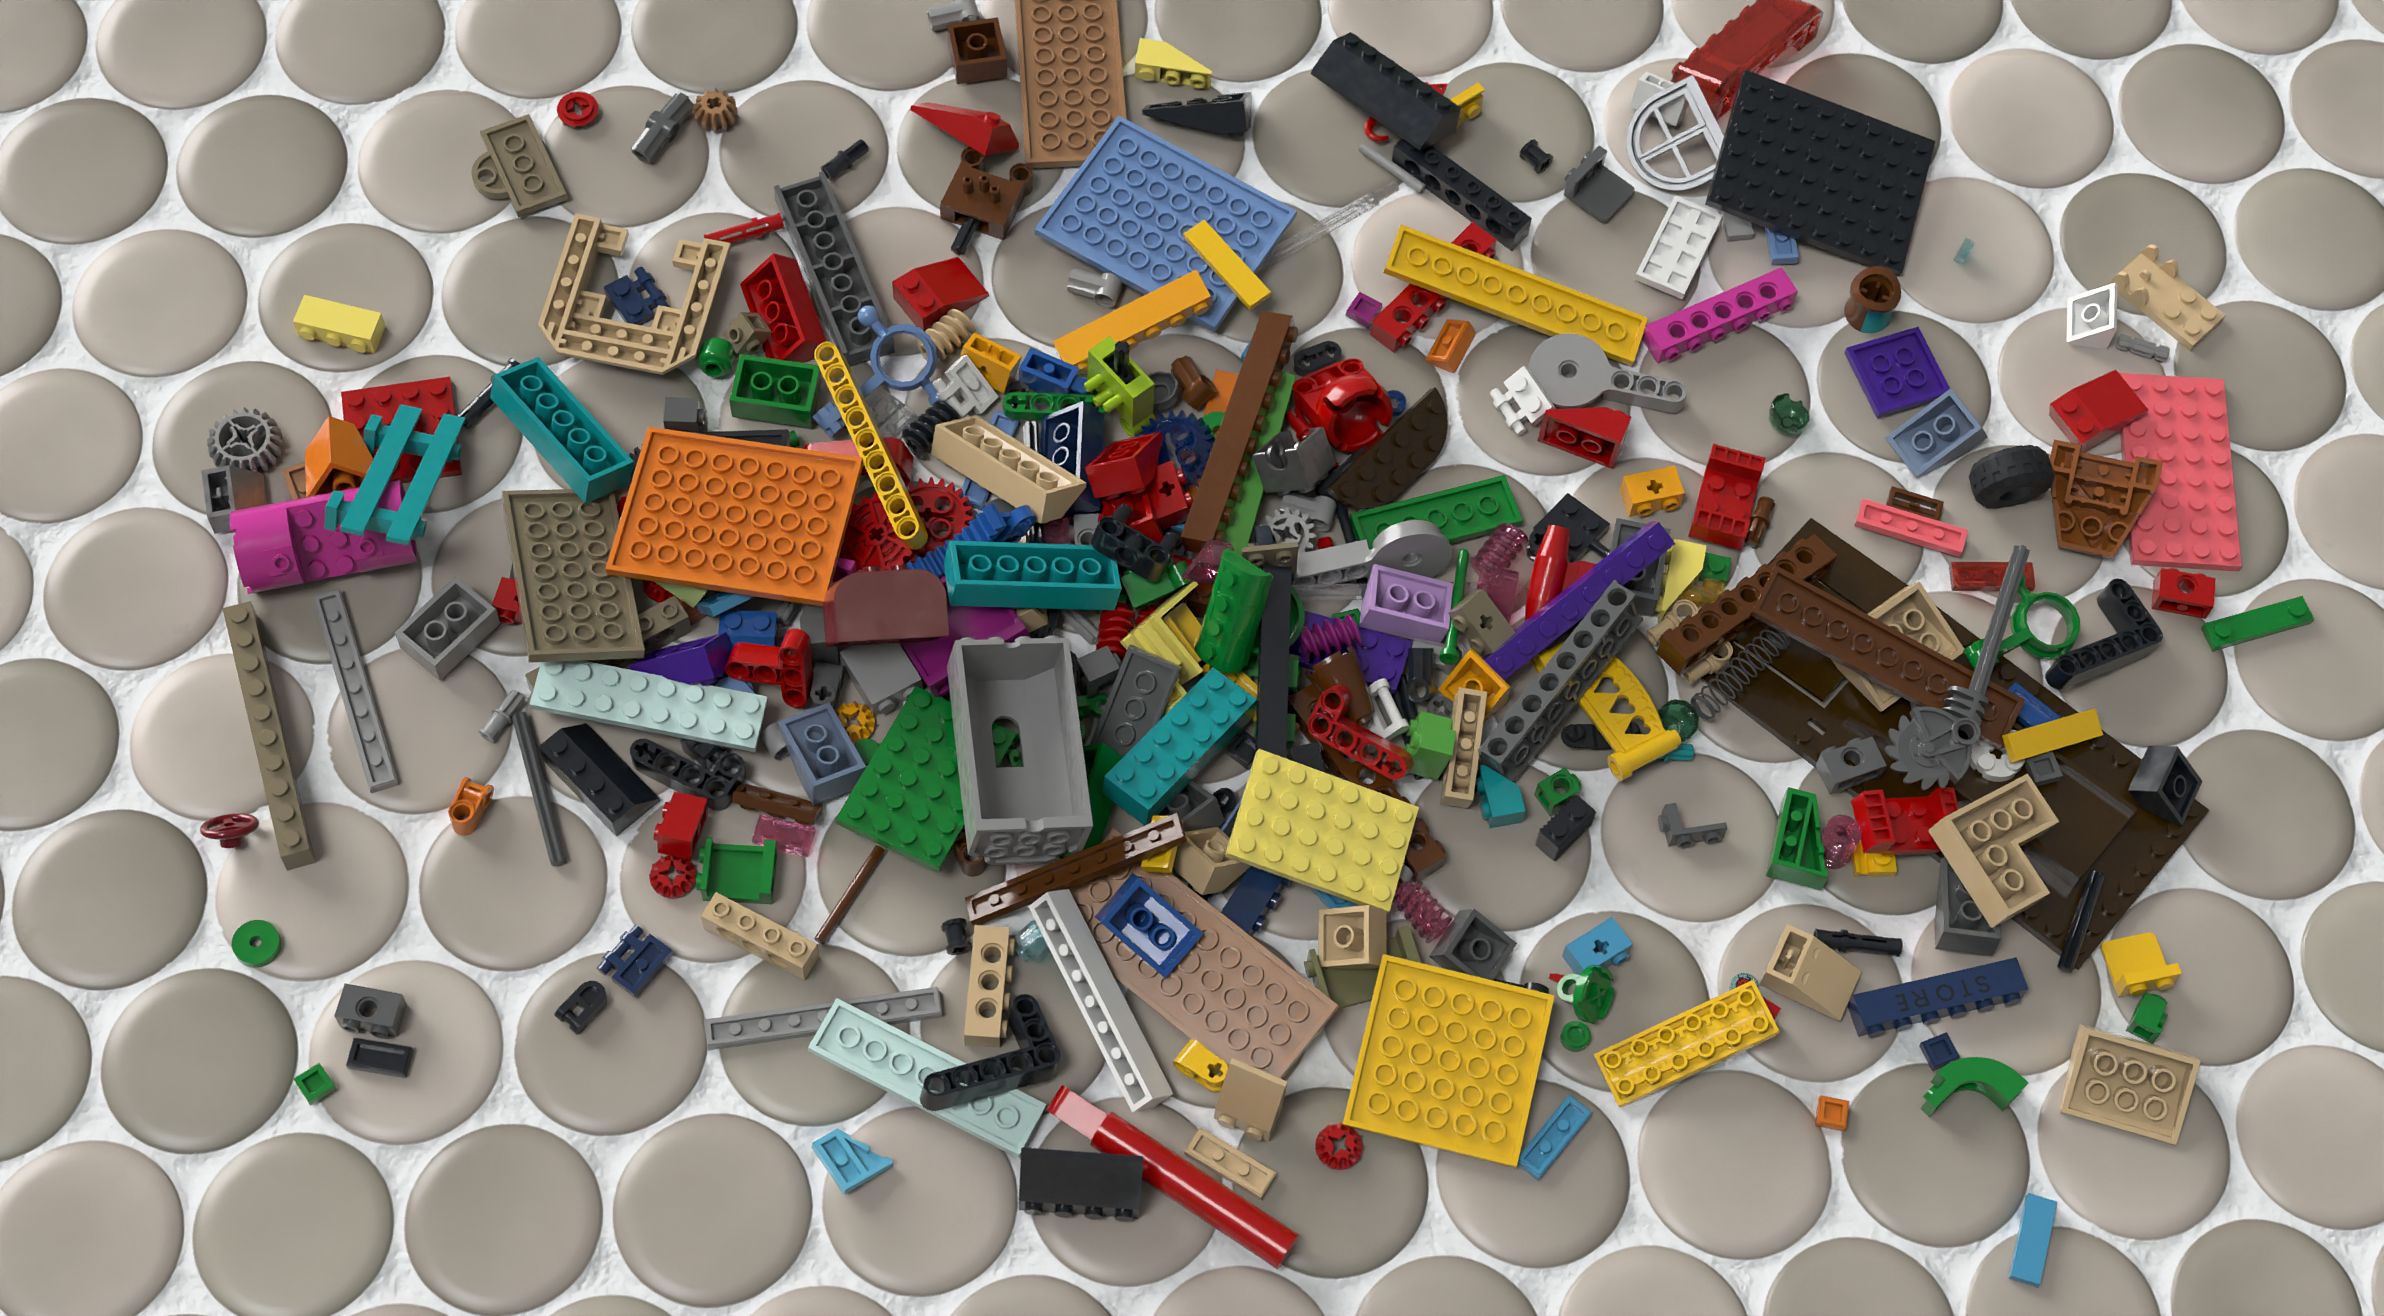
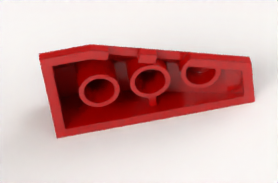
M930 102L915 104L910 107V110L984 156L1017 150L1019 148L1018 140L1010 124L1003 121L1001 116L994 112H983Z
M1147 488L1145 491L1137 494H1130V491L1123 492L1114 499L1106 500L1105 496L1102 497V504L1104 506L1102 513L1099 514L1098 522L1102 517L1111 516L1122 503L1130 506L1133 511L1126 525L1140 531L1157 543H1160L1164 538Z

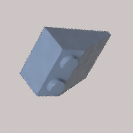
M1950 388L1885 438L1915 477L1919 478L1968 453L1988 438V436Z
M830 702L778 721L779 730L799 780L813 805L854 789L866 766Z

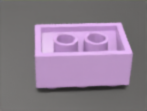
M1373 564L1361 605L1359 627L1411 640L1419 638L1441 643L1449 630L1450 615L1448 612L1451 611L1453 583Z

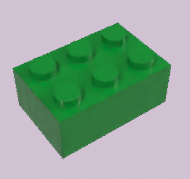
M740 354L729 399L732 417L812 428L814 421L812 416L816 412L822 385L819 366Z

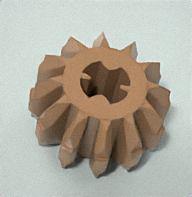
M715 87L713 92L709 93L705 90L704 96H697L696 103L693 106V113L695 114V121L698 125H702L704 131L712 128L714 133H716L718 128L726 131L727 125H734L738 110L733 96H729L726 90L719 93Z

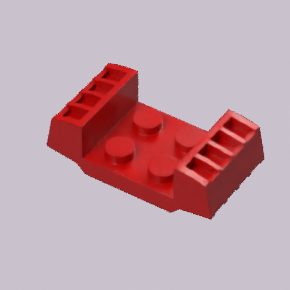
M1713 443L1688 537L1734 548L1739 551L1742 550L1750 523L1749 518L1758 482L1765 464V457Z
M1937 787L1928 797L1885 798L1883 789L1863 791L1851 800L1863 853L1882 854L1883 856L1940 852V848L1928 830L1945 816L1959 810L1955 790L1952 787H1945L1944 789Z

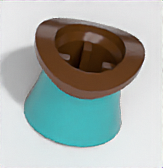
M1881 266L1869 267L1856 275L1850 286L1851 297L1845 303L1844 313L1846 320L1854 329L1863 333L1879 332L1888 326L1892 318V310L1896 308L1901 298V286L1896 275L1891 270Z

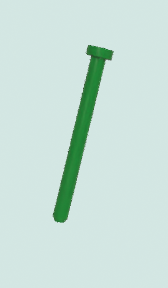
M1461 549L1458 553L1451 610L1463 600L1469 560V552L1466 549ZM1451 617L1445 648L1440 651L1439 656L1442 663L1449 665L1458 663L1460 655L1456 650L1459 630L1454 626Z

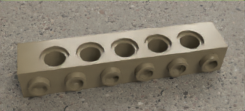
M676 596L638 615L645 649L644 656L692 632L689 616ZM640 658L583 661L624 668ZM540 667L525 674L532 694Z

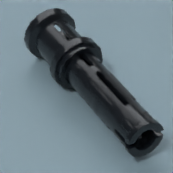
M510 358L507 361L508 365L500 372L517 366L520 363ZM493 375L490 379L491 383L456 415L465 418L464 427L469 428L494 403L490 398Z

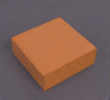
M1820 1095L1817 1103L1815 1126L1844 1132L1847 1125L1849 1101Z

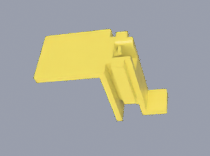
M1195 580L1169 597L1120 641L1126 650L1129 645H1134L1182 666L1163 717L1187 694L1181 685L1203 671L1161 619L1164 614L1198 585Z

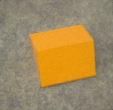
M1470 649L1438 690L1452 702L1459 687L1487 692L1484 723L1507 704L1511 687L1473 649Z

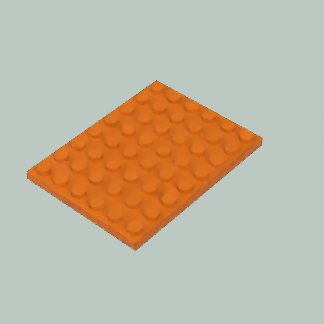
M648 427L605 570L608 575L823 607L825 594L832 585L864 465L863 457Z

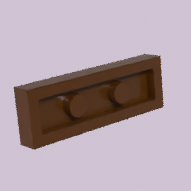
M741 783L736 788L732 797V803L739 804L743 809H758L767 812L768 815L773 817L784 816L794 819L795 822L803 825L814 824L820 817L823 808L821 803L813 805L810 800Z

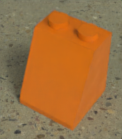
M331 416L327 417L305 451L306 497L332 493L333 490L343 491L361 486L373 461V457L355 424Z

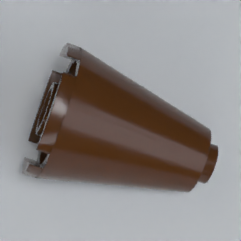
M1352 645L1347 647L1349 653L1345 652L1342 654L1338 651L1314 665V673L1307 670L1305 674L1321 694L1335 684L1345 685L1350 690L1352 699L1344 716L1362 726L1373 719L1371 714L1375 712L1357 650ZM1331 693L1332 702L1335 705H1340L1341 699L1339 695Z

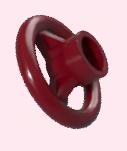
M250 814L222 815L204 822L200 827V833L206 838L219 840L222 848H235L244 844L243 836L254 832L258 828L259 820Z

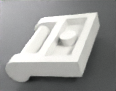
M1383 678L1375 681L1368 687L1375 712L1371 714L1373 719L1362 726L1390 741L1395 736L1406 732L1410 726L1407 720L1402 718L1389 692L1390 685L1387 679ZM1377 695H1379L1393 723L1390 726H1387L1374 699ZM1368 745L1369 753L1377 750L1375 746Z

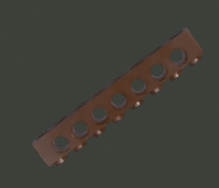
M1815 534L1806 540L1800 539L1787 553L1782 551L1778 554L1771 564H1763L1759 567L1752 577H1744L1731 591L1727 589L1722 592L1715 602L1704 604L1696 615L1685 617L1674 630L1671 628L1667 629L1659 638L1660 644L1656 654L1678 675H1681L1759 621L1749 614L1775 565L1813 584L1831 571L1838 555Z
M1313 684L1288 697L1287 713L1296 714L1295 721L1300 725L1299 730L1309 743L1318 742L1322 760L1335 777H1345L1346 781L1411 804L1405 796H1400L1392 779L1383 776L1358 761L1349 762L1345 760L1346 754L1310 734L1307 724L1321 696V692ZM1325 718L1319 719L1320 727L1328 730L1327 720ZM1344 731L1343 738L1345 741L1353 743L1352 734ZM1370 778L1373 781V783L1366 784L1363 783L1360 779ZM1417 817L1403 863L1413 872L1414 877L1412 881L1415 884L1442 868L1446 857L1443 845L1438 840L1434 841L1429 834L1425 821ZM1418 843L1423 848L1415 850L1411 848L1410 844Z

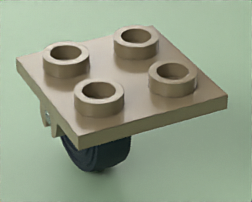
M1270 526L1255 527L1254 543L1247 544L1248 547H1242L1241 556L1261 570L1263 565L1291 567L1292 574L1296 573L1298 542L1281 543V541H1273Z

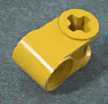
M1190 1039L1173 1060V1065L1182 1074L1192 1078L1208 1091L1221 1092L1228 1070L1226 1062L1210 1052L1197 1040Z

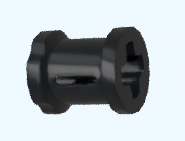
M1535 139L1530 140L1520 150L1519 157L1523 160L1526 159L1534 167V171L1537 174L1544 172L1553 161V156L1550 153L1546 154L1538 146V142Z
M1536 529L1529 536L1526 555L1533 562L1546 529Z
M956 918L942 923L941 929L946 933L948 942L946 947L947 954L960 955L972 949V943L968 941L965 930L967 925L966 919Z

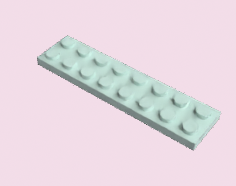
M583 660L541 662L530 701V709L756 752L768 696L711 685L702 686L701 683L686 684L669 680L660 675Z
M836 998L808 1047V1052L1018 1159L1021 1155V1147L1025 1148L1046 1109L1047 1104L1017 1089L939 1111L925 1109L921 1105L919 1098L924 1079L927 1075L966 1063ZM958 1083L962 1086H967L965 1083ZM930 1090L932 1093L939 1094L938 1091Z

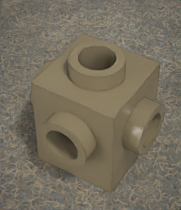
M740 312L730 322L723 336L732 344L736 354L755 355V353L761 350L763 343L772 331L758 313Z

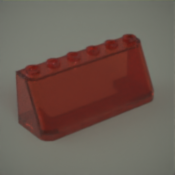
M1756 0L1751 7L1749 5L1746 6L1735 20H1729L1724 25L1722 31L1718 34H1712L1704 46L1695 48L1686 61L1677 63L1671 72L1673 74L1671 82L1677 83L1694 75L1717 121L1732 109L1743 71L1746 69L1760 74L1792 46L1798 51L1803 49L1816 38L1823 11L1817 6L1801 0Z

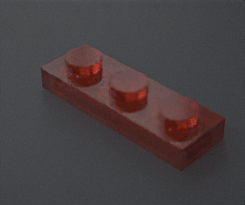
M1951 562L1949 565L1951 590L2000 591L2009 562ZM2026 562L2023 572L2026 576L2025 586L2029 591H2033L2035 588L2032 562Z

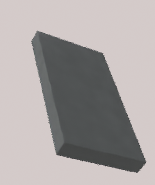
M1129 645L1089 745L1104 743L1124 757L1162 719L1182 666L1134 645Z

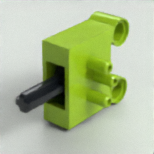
M1108 336L1088 350V381L1084 383V389L1087 392H1091V395H1096L1093 398L1094 404L1098 407L1103 405V409L1109 413L1116 408L1122 414L1119 418L1122 428L1129 436L1135 437L1155 423L1153 414L1155 383L1129 357V343H1122L1120 341L1116 343Z

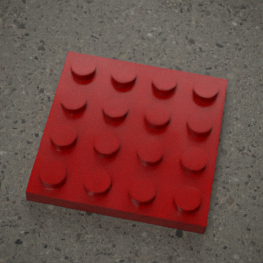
M450 376L341 392L343 419L355 424L362 439H364V428L371 414L382 416V424L390 426L400 404L422 409V414L414 428L416 432L434 435L444 413L456 416ZM379 447L376 448L374 454L370 453L371 456L373 457V459H374V457H375V455H376V453H377ZM403 452L390 481L401 480L402 484L412 482L423 456ZM453 459L452 462H447L440 478L462 475L461 459Z

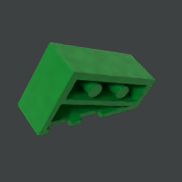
M1790 787L1787 788L1781 801L1766 876L1822 890L1828 879V872L1825 869L1824 845L1821 842V825L1816 794Z

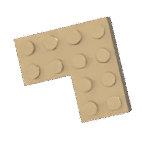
M2028 773L1945 816L1928 830L1991 928L2034 906L2050 894L2020 847L2046 833L2059 820Z

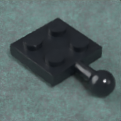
M1569 493L1533 527V531L1536 529L1547 530L1548 525L1569 529L1568 560L1571 562L1579 561L1589 549L1603 559L1609 555L1610 549L1598 540L1609 530L1610 523Z

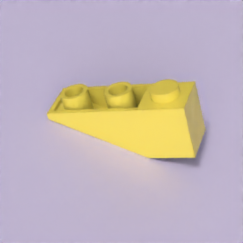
M1140 38L1135 61L1134 78L1144 81L1165 82L1170 85L1191 86L1197 89L1211 88V70L1164 41Z
M1674 539L1675 545L1668 549L1666 553L1665 564L1667 565V570L1663 572L1660 587L1663 588L1662 596L1659 595L1655 612H1659L1657 623L1661 622L1666 613L1673 609L1674 604L1682 600L1698 582L1703 569L1707 545Z

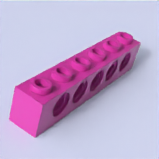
M1781 267L1646 325L1642 341L1657 364L1665 360L1672 361L1686 351H1695L1709 341H1718L1732 331L1739 332L1753 322H1762L1776 312L1789 310L1794 305L1798 291Z

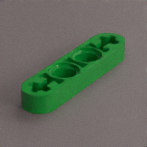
M1011 392L1003 398V413L1007 418L1013 420L1042 421V417L1061 410V407L1068 403L1074 405L1084 401L1094 407L1096 405L1093 402V398L1096 395ZM1013 403L1018 404L1017 408H1012ZM1027 403H1030V410L1026 409ZM1046 403L1049 405V408L1045 411H1039L1035 409V405ZM1101 405L1098 411L1104 414L1105 420V418L1108 415V412H1106L1103 409V405Z

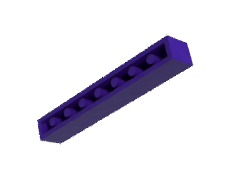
M1650 521L1514 630L1516 633L1497 651L1481 658L1503 680L1507 679L1586 616L1614 580L1623 586L1675 545V542L1659 522Z

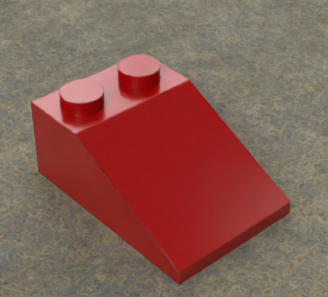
M959 257L914 268L892 281L893 299L915 326L921 328L924 332L932 328L935 322H940V318L947 315L949 310L957 309L964 312L989 297V293Z
M2113 370L2071 389L2050 403L2049 416L2071 443L2080 444V452L2086 453L2147 413L2148 408L2118 371Z
M1607 407L1546 410L1537 441L1613 469L1624 444L1631 416L1626 415L1620 410H1612Z
M1162 431L1112 442L1089 463L1085 470L1094 497L1100 498L1105 496L1106 500L1119 497L1123 492L1130 491V494H1137L1145 491L1146 486L1154 479L1163 439Z

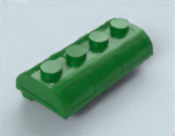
M1228 548L1223 551L1220 559L1221 562L1194 651L1201 660L1219 671L1239 673L1242 667L1248 665L1273 576Z

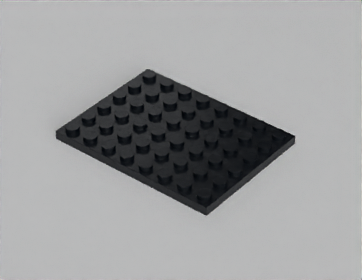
M1745 69L1741 74L1705 205L1867 266L1885 267L1899 277L1906 260L1935 141Z

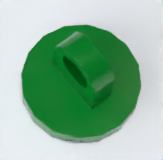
M1593 964L1587 966L1580 975L1568 974L1560 979L1557 985V994L1564 1002L1573 1005L1575 1015L1579 1020L1595 1024L1597 1019H1603L1607 1015L1612 1005L1614 987H1610V980L1613 981V976L1608 968ZM1576 983L1574 993L1567 995L1568 988Z

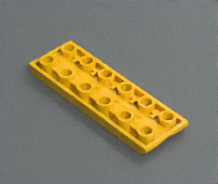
M1751 980L1595 1053L1594 1056L1618 1106L1623 1107L1769 1040L1780 1033L1758 987L1754 980Z

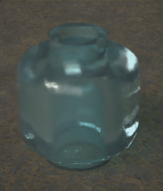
M1035 920L1030 921L1015 935V941L1018 944L1015 951L1025 962L1031 959L1035 963H1040L1051 954Z

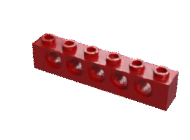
M1474 222L1451 242L1454 245L1492 259L1496 255L1497 239ZM1410 283L1372 320L1370 335L1395 353L1401 346L1404 348L1409 344L1417 330L1421 331L1426 327L1434 313L1439 314L1443 310L1449 298Z

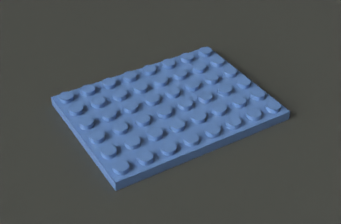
M1118 115L1034 230L1035 235L1104 273H1113L1121 282L1145 295L1197 269L1211 295L1213 306L1209 307V310L1199 316L1193 315L1189 319L1215 333L1239 298L1183 238L1184 233L1202 220H1205L1250 270L1256 274L1296 218L1297 210Z

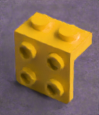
M2152 932L2105 941L2100 946L2117 997L2126 995L2137 996L2154 989L2165 990L2171 988L2182 974L2178 963L2166 965L2157 938Z

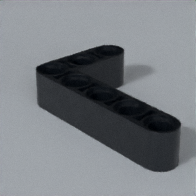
M2118 578L2111 580L2097 597L2099 608L2117 634L2059 656L2045 674V679L2052 688L2057 690L2066 689L2145 658L2162 641L2163 633L2126 581Z
M1020 994L1013 1000L1008 1022L1020 1048L1019 1050L927 1075L924 1079L919 1098L921 1105L927 1110L939 1111L1051 1079L1055 1075L1061 1055L1037 1000L1028 994ZM985 1075H990V1076H993L994 1078H988V1077L985 1076ZM958 1083H965L967 1086H962ZM930 1090L938 1091L939 1094L932 1093Z

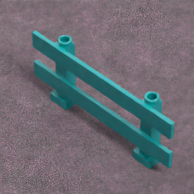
M400 404L390 426L382 424V416L371 414L364 428L363 441L370 453L374 454L377 447L379 449L353 502L344 501L345 492L333 490L325 508L324 529L336 531L338 525L341 524L340 531L363 536L366 530L387 534L386 541L409 545L411 539L423 538L427 522L421 520L422 515L446 463L452 462L453 459L459 460L462 444H458L457 439L464 426L465 418L444 413L434 435L414 431L422 414L421 408ZM402 453L423 456L398 512L377 508Z

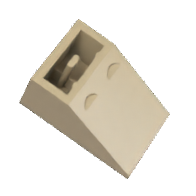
M1787 924L1759 985L1840 1021L1862 971L1815 936Z

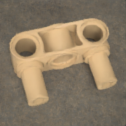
M1686 599L1677 601L1673 609L1666 613L1661 622L1646 631L1647 639L1653 645L1658 644L1660 636L1667 629L1671 628L1674 630L1679 626L1680 622L1684 619L1679 617V615L1686 617L1690 615L1693 617L1700 609L1692 601ZM1727 642L1682 673L1683 680L1688 685H1691L1706 674L1722 672L1723 667L1729 665L1733 653L1731 644ZM1714 655H1720L1723 658H1717Z

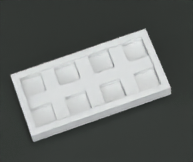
M1675 195L1634 280L1683 300L1723 215Z

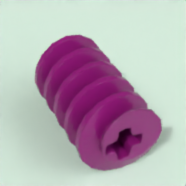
M1350 614L1344 616V623L1339 617H1335L1333 626L1328 620H1325L1323 622V629H1321L1319 624L1314 623L1312 625V632L1307 626H1303L1301 630V646L1307 662H1310V653H1314L1316 658L1320 659L1321 650H1324L1328 656H1331L1332 647H1335L1337 651L1342 653V644H1346L1349 647L1353 645V641H1356L1360 647L1362 646L1359 629Z

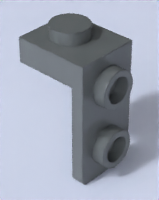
M1676 803L1665 804L1661 815L1658 816L1659 829L1661 832H1665L1668 847L1677 845L1679 848H1685L1696 842L1703 841L1707 844L1716 843L1724 838L1728 829L1726 822L1682 828Z

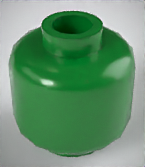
M722 338L706 340L700 350L698 358L699 368L709 377L718 378L727 375L732 369L736 354L732 344Z

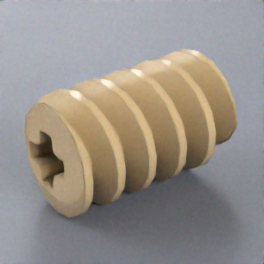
M957 309L949 310L947 315L940 318V322H935L932 328L925 331L934 342L937 357L941 360L946 359V354L943 350L949 354L954 352L951 344L956 347L961 346L962 343L959 337L967 341L969 339L967 331L971 334L976 332L973 322ZM917 338L919 351L927 361V350Z

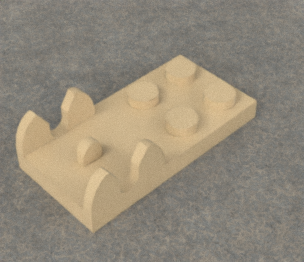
M2149 245L2121 272L2116 274L2110 284L2115 283L2117 285V292L2191 351L2223 321L2225 314L2177 276L2178 265L2174 259L2167 260L2164 264L2160 263L2158 260V246Z

